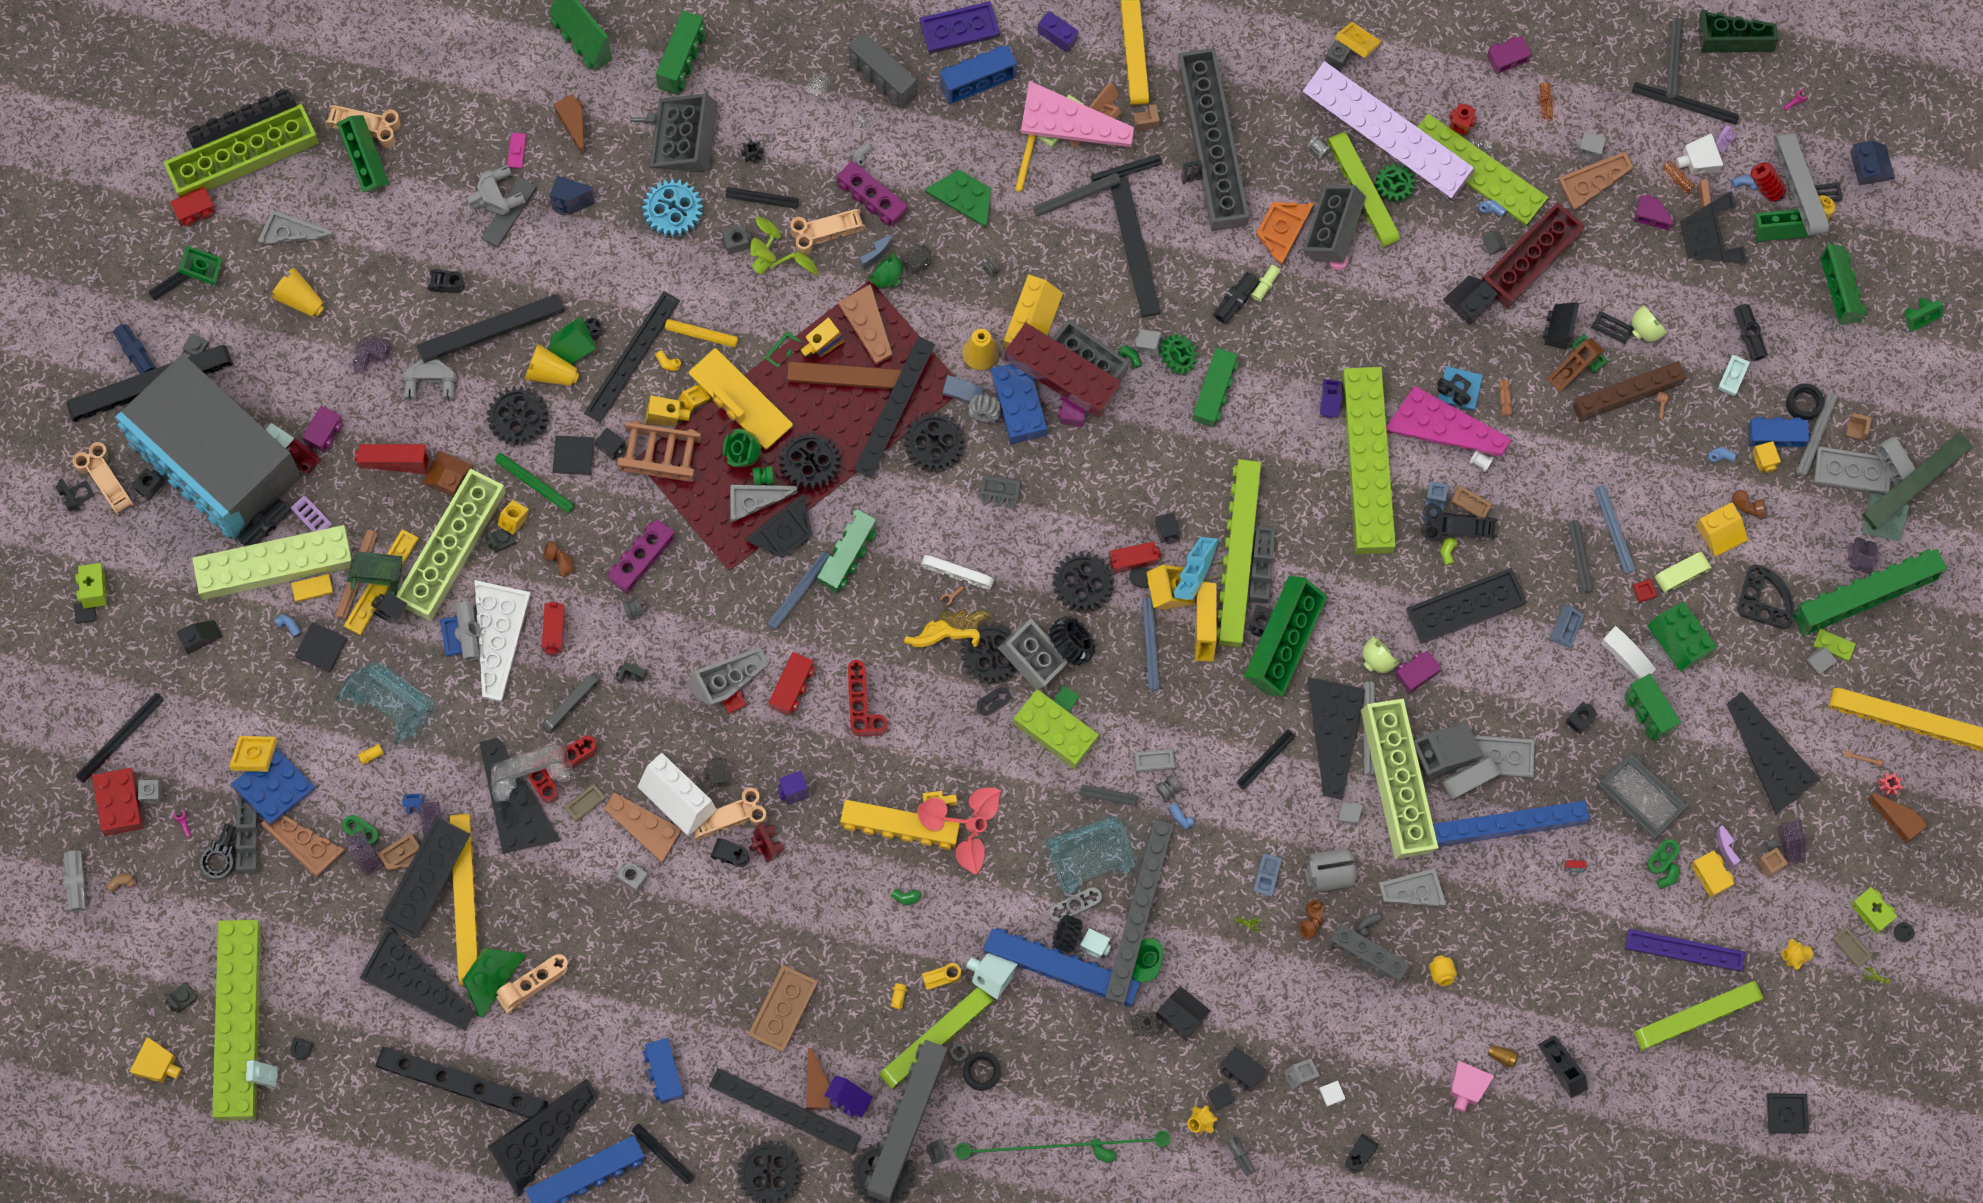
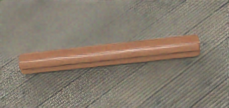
M373 530L366 531L335 615L340 619L347 618L375 543L377 533Z

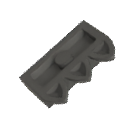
M983 474L980 491L982 503L986 505L993 496L995 505L999 507L1006 498L1007 506L1009 509H1012L1018 500L1021 480Z

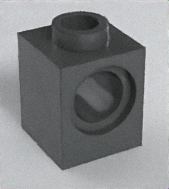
M1335 40L1326 54L1325 62L1336 70L1341 71L1349 58L1351 49Z
M744 226L722 232L728 255L750 249L749 242L752 241L749 231L745 232ZM735 238L742 239L740 242H734L733 240Z

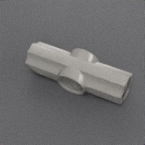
M459 602L456 604L459 626L455 629V636L461 642L463 661H476L480 659L477 636L480 635L481 629L479 624L474 621L472 602Z
M68 851L64 853L66 874L63 877L64 887L67 891L68 911L86 910L85 889L87 885L84 882L86 874L83 871L82 852Z

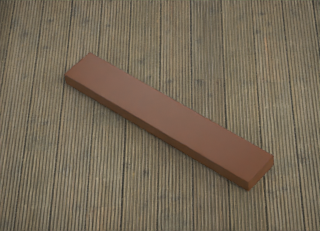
M789 362L787 382L893 389L902 370Z

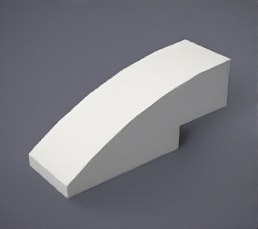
M1615 626L1602 640L1601 644L1638 679L1652 674L1656 670L1644 653L1618 627Z

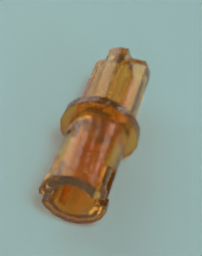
M1545 82L1539 85V104H1541L1542 117L1548 120L1553 118L1552 103L1554 99L1551 98V84Z
M1668 161L1663 165V169L1671 176L1673 182H1676L1686 194L1695 187L1684 175L1685 172H1681L1672 161Z

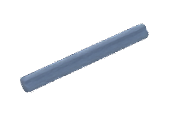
M1604 485L1598 486L1594 491L1623 571L1625 574H1630L1635 571V567Z
M825 551L821 553L768 621V625L771 628L777 629L818 577L830 556L829 553Z
M1144 598L1142 603L1149 690L1154 691L1159 690L1154 607L1152 598Z

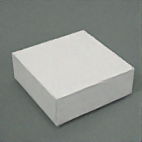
M1338 1081L1319 1088L1326 1107L1345 1100Z

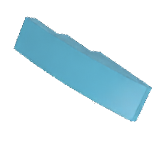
M1199 538L1186 557L1187 565L1180 574L1181 582L1174 590L1175 598L1193 600L1213 560L1219 542L1217 538Z

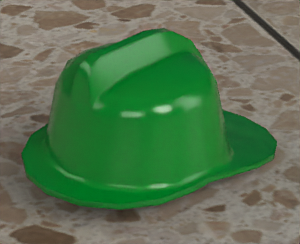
M1147 938L1141 941L1132 974L1133 979L1137 982H1149L1160 971L1163 964V948L1157 940Z

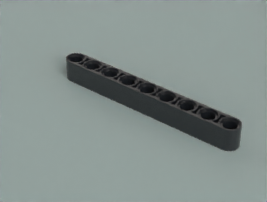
M220 345L187 357L204 374L214 373L222 370L225 366L231 367L233 365L226 345ZM172 363L70 399L66 405L72 421L78 422L81 418L87 419L97 415L96 413L106 412L114 409L117 405L123 406L132 402Z

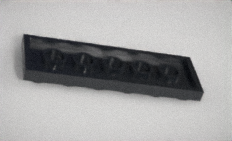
M281 89L271 97H262L254 104L243 105L240 110L226 112L223 114V117L218 119H209L206 121V124L193 126L185 133L192 148L195 149L293 108L297 104L289 89Z
M1512 568L1407 607L1406 612L1420 644L1523 606L1527 601Z
M435 816L380 921L415 939L471 834Z

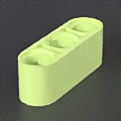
M1699 552L1660 572L1655 576V579L1664 594H1666L1668 590H1674L1684 585L1683 582L1691 581L1701 576L1700 574L1703 572L1707 573L1712 567L1703 552Z

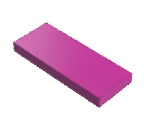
M511 133L508 168L522 169L526 134Z

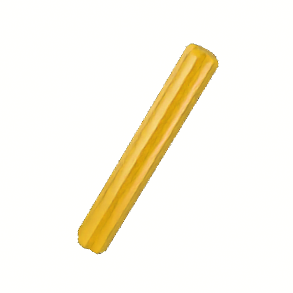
M667 319L665 323V329L731 347H736L738 343V337L671 319Z

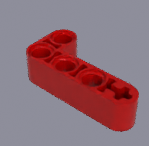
M852 660L848 664L851 732L858 737L883 735L887 731L886 718L879 714L867 715L864 663L860 660ZM855 667H858L859 678H855ZM854 686H860L862 687V691L857 693L854 692L852 688ZM857 704H860L864 707L861 711H856L853 709V707ZM876 722L884 724L880 729H876L873 725ZM862 723L864 728L857 730L854 728V725Z
M592 736L581 737L530 770L529 778L531 784L545 803H554L558 798V792L552 782L553 780L589 759L597 752V744ZM586 743H588L589 745H591V748H590V749H588L587 747H585V744H586ZM574 753L577 756L574 760H568L567 755ZM552 764L560 765L556 771L551 770L550 767ZM537 774L543 775V779L540 781H535L533 778ZM546 790L554 791L550 797L544 796V792Z

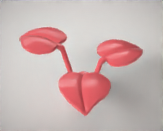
M990 787L975 790L969 798V806L974 810L973 815L975 817H969L967 820L945 817L947 806L939 798L927 799L918 806L917 813L921 824L931 831L941 830L944 821L964 823L967 830L972 832L967 841H963L957 846L956 859L963 868L973 874H978L982 867L985 849L980 839L972 838L978 836V832H983L986 829V820H990L995 816L1001 790Z

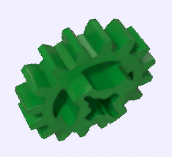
M1392 163L1390 168L1386 164L1384 170L1379 169V175L1375 177L1374 187H1377L1378 194L1382 193L1381 199L1387 197L1389 203L1391 199H1394V202L1397 203L1398 199L1404 202L1406 197L1409 198L1415 187L1413 186L1415 179H1411L1413 172L1407 173L1408 167L1402 169V164L1395 167V163Z
M1176 334L1162 341L1164 345L1160 346V349L1163 352L1159 356L1163 357L1161 363L1167 364L1166 370L1171 368L1172 374L1177 372V375H1181L1195 368L1194 364L1198 362L1195 356L1198 353L1194 352L1196 346H1191L1192 340L1187 341L1185 335L1181 337L1180 334Z

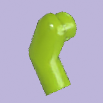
M1449 537L1445 539L1441 546L1440 553L1445 566L1454 564L1451 552L1453 548L1457 547V540L1455 538Z

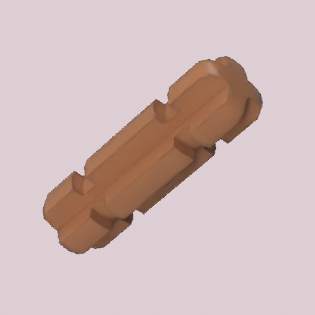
M1501 380L1499 382L1502 416H1511L1512 414L1509 380Z

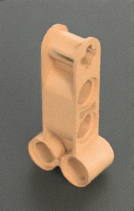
M335 105L330 106L329 109L331 111L328 120L325 121L327 127L339 130L337 122L349 116L364 115L371 137L378 138L382 147L391 148L396 143L393 132L397 131L401 126L396 111L386 110L381 116ZM390 119H395L394 122L388 123ZM384 136H390L386 140L383 139Z
M859 209L850 210L811 222H806L802 217L793 218L790 227L792 236L796 238V250L808 255L812 252L813 245L836 239L840 235L843 237L864 231L866 226L862 223L861 211ZM796 226H802V227H803L802 230H796V229H794V228H795ZM803 242L809 244L806 247L800 246V244Z
M95 442L90 446L89 454L79 452L74 455L72 462L79 473H89L118 516L120 511L130 505H134L106 464L109 458L107 448L103 443ZM103 450L102 455L95 456L97 451ZM81 461H87V463L84 466H79V463Z
M747 788L742 793V800L718 808L714 814L700 825L702 832H700L699 828L694 831V840L703 839L719 833V830L723 829L724 831L749 821L754 826L762 823L764 825L767 821L765 809L759 806V792L755 788ZM749 795L756 796V800L753 802H748L746 798ZM760 812L763 814V817L760 820H755L753 815Z
M561 954L554 955L515 982H509L498 989L496 999L506 1013L511 1014L512 1010L516 1007L519 1008L524 1001L562 977L567 971L568 961L566 957ZM555 963L562 964V968L559 966L555 967ZM544 973L547 975V978L540 980L537 978V975ZM528 984L531 986V989L524 991L521 989V986Z

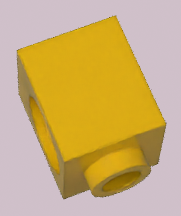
M1773 441L1755 446L1752 451L1759 472L1771 473L1777 470L1781 461Z
M512 500L500 513L497 525L514 535L526 521L529 509Z

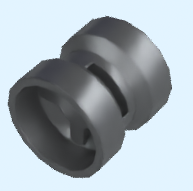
M1169 775L1163 783L1159 782L1155 785L1157 792L1165 801L1171 799L1174 793L1178 794L1182 791L1181 785L1173 775Z

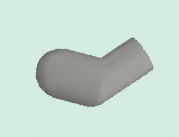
M866 142L853 153V162L860 167L865 165V154L872 150L869 143Z

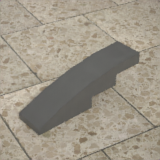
M1256 526L1249 601L1268 603L1275 528Z
M238 795L237 874L257 873L258 813Z

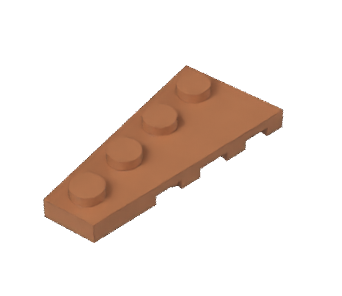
M1625 151L1558 178V182L1574 212L1633 169V165Z
M871 284L839 301L840 309L874 363L878 365L892 357V351Z
M613 793L604 808L613 819L663 864L682 831L679 827L616 793Z
M285 815L271 826L265 820L261 823V826L316 878L345 852V849L342 847H337L326 838H321L310 829H305Z

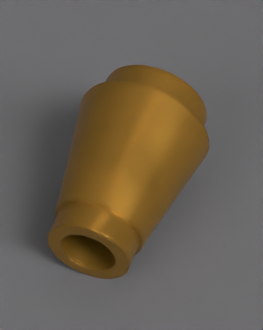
M1492 1045L1488 1056L1507 1068H1514L1519 1053H1516L1514 1049Z

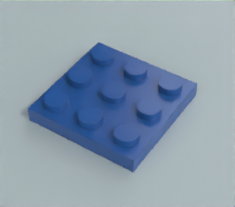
M275 748L268 772L246 771L231 783L232 788L270 826L315 791V786L277 748Z

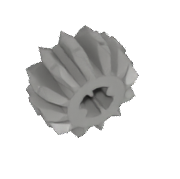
M981 394L980 396L975 395L971 399L969 412L970 416L974 417V420L989 423L995 422L1000 416V401L996 400L995 397Z

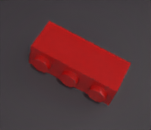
M792 651L768 702L769 708L788 716L791 715L792 711H797L800 703L797 700L800 694H805L808 686L805 683L808 677L812 678L816 669L813 667L814 660Z

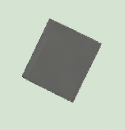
M1492 231L1482 239L1489 255L1507 249L1499 232Z
M942 1139L927 1145L933 1165L949 1160Z

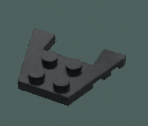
M1732 191L1727 192L1680 221L1688 258L1747 263L1744 246L1724 250L1717 212L1736 208Z

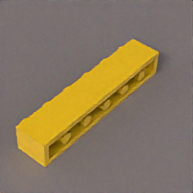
M845 800L840 825L847 831L854 832L855 829L863 830V833L867 835L879 833L887 839L900 837L904 842L912 843L915 840L920 841V844L924 846L936 844L940 845L939 848L944 850H951V848L956 847L960 823L944 821L941 830L931 831L921 824L918 813Z

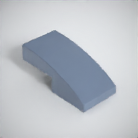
M890 235L874 242V251L860 257V265L863 270L877 262L891 246Z
M947 375L943 395L961 399V402L969 404L975 395L980 396L983 394L984 388Z
M1430 481L1425 506L1429 503H1434L1443 511L1449 485ZM1436 508L1429 511V517L1437 515ZM1423 514L1422 520L1429 521Z
M1263 853L1253 891L1272 896L1282 858Z

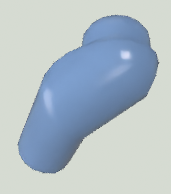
M1742 175L1731 180L1734 188L1744 184H1748L1752 190L1758 188L1750 175Z
M1494 200L1484 201L1479 205V210L1482 213L1495 212L1500 217L1507 211Z
M1719 447L1710 451L1708 458L1711 462H1717L1722 459L1733 462L1737 454Z
M280 614L274 620L278 627L285 624L292 636L301 632L294 619L285 614Z
M1177 803L1169 807L1174 819L1184 829L1194 826L1192 817L1188 816L1185 818Z

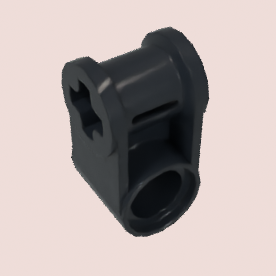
M440 269L430 270L431 281L427 288L429 291L460 293L464 290L465 282L459 272L443 271ZM455 280H459V281H460L458 284L452 285V282H453V281H455Z
M717 838L710 855L712 859H720L722 863H728L736 867H745L749 863V855L746 848L731 843L728 840ZM742 853L744 858L740 857V859L737 860L736 855L740 856V854Z
M1362 1133L1348 1155L1346 1168L1352 1173L1360 1172L1368 1159L1372 1157L1379 1144ZM1358 1159V1164L1354 1166L1352 1162Z

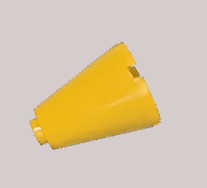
M291 268L288 271L290 273L289 277L284 276L272 292L274 294L270 297L310 317L315 315L318 317L324 310V302L295 268Z
M977 329L964 343L962 356L966 364L972 369L987 370L998 361L999 347L986 329Z
M537 344L525 380L571 386L572 383L576 384L579 373L576 372V367L542 345Z

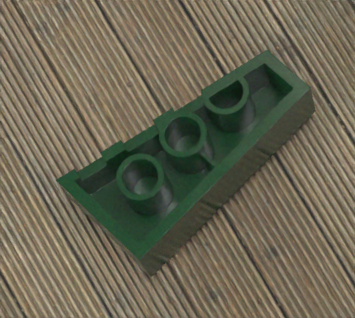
M1705 9L1701 10L1698 20L1701 52L1775 51L1778 42L1777 24L1754 19L1749 21L1744 20L1740 16L1734 18L1724 16L1725 13L1717 12V14L1709 13Z

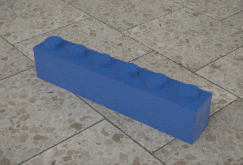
M633 1135L526 1189V1193L531 1203H568L571 1201L570 1197L576 1194L582 1196L589 1192L588 1188L594 1185L596 1187L607 1183L606 1179L612 1176L617 1178L623 1175L625 1169L629 1167L635 1169L641 1166L645 1156Z

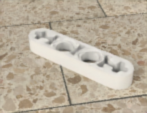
M924 555L921 566L925 569L943 575L944 573L948 574L951 578L960 581L962 579L966 580L969 584L987 590L991 589L994 579L988 575L932 556Z

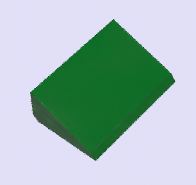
M186 245L177 273L213 286L216 283L223 258Z
M582 316L551 335L549 349L571 365L597 350Z

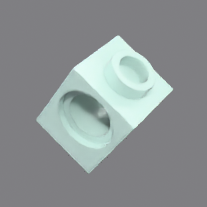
M1089 928L1080 945V949L1101 959L1103 955L1107 956L1111 949V945H1109L1110 938Z

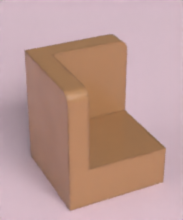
M1156 104L1149 105L1147 112L1134 114L1137 131L1159 128Z
M1853 413L1848 420L1845 437L1864 442L1869 433L1872 417Z
M1778 848L1763 855L1757 861L1767 878L1783 870L1788 864Z

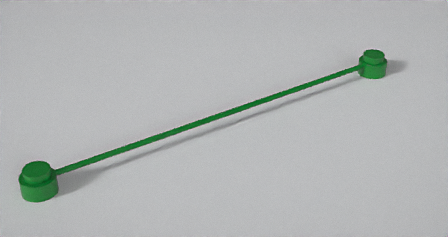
M1161 1130L1152 1139L971 1150L966 1143H960L955 1148V1155L960 1160H966L970 1157L971 1153L1152 1141H1155L1158 1147L1163 1148L1169 1145L1170 1135L1168 1132Z

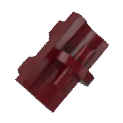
M294 438L286 449L291 453L294 462L299 465V470L304 474L307 472L310 474L321 459L310 450L312 448L310 444L306 447Z
M763 823L757 825V829L753 831L754 837L751 838L753 844L749 846V850L751 852L757 851L758 855H763L766 862L769 863L783 852L784 847L780 841L772 844L770 838L776 835L773 825L764 826Z

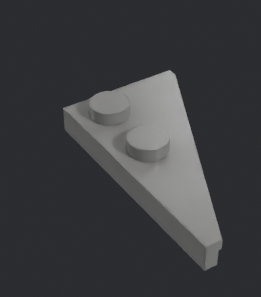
M272 210L258 239V243L266 245L332 238L333 231Z
M730 485V522H734L796 494L797 486Z

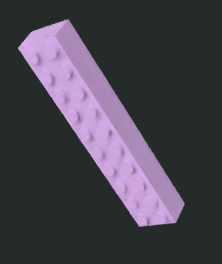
M1325 61L1303 90L1311 99L1453 200L1475 172L1474 167Z

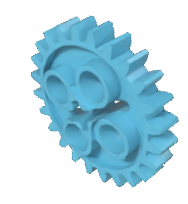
M671 179L669 184L666 180H664V185L657 182V189L651 187L652 194L646 193L648 199H643L645 206H642V210L645 212L643 217L647 219V225L651 224V230L657 228L658 235L663 231L664 237L671 233L672 238H674L675 233L682 237V231L689 234L688 228L695 229L693 223L699 224L698 218L702 217V212L700 211L703 210V205H700L702 198H698L699 192H694V186L688 188V182L682 185L681 179L677 183H674V179ZM668 194L673 195L671 199L665 198ZM683 203L690 204L688 207L681 206ZM659 209L664 210L662 214L656 213ZM674 218L681 219L679 222L672 221V219Z

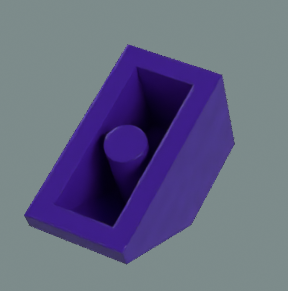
M1323 379L1320 415L1326 418L1339 417L1342 381Z

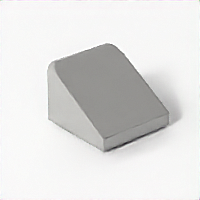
M1818 647L1807 659V662L1818 674L1837 661L1826 647Z
M1343 802L1338 821L1357 826L1363 805Z

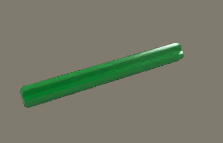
M502 453L496 456L495 462L566 513H570L573 510V503Z

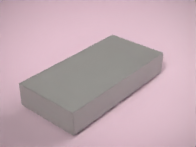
M1173 749L1134 752L1136 772L1175 769Z

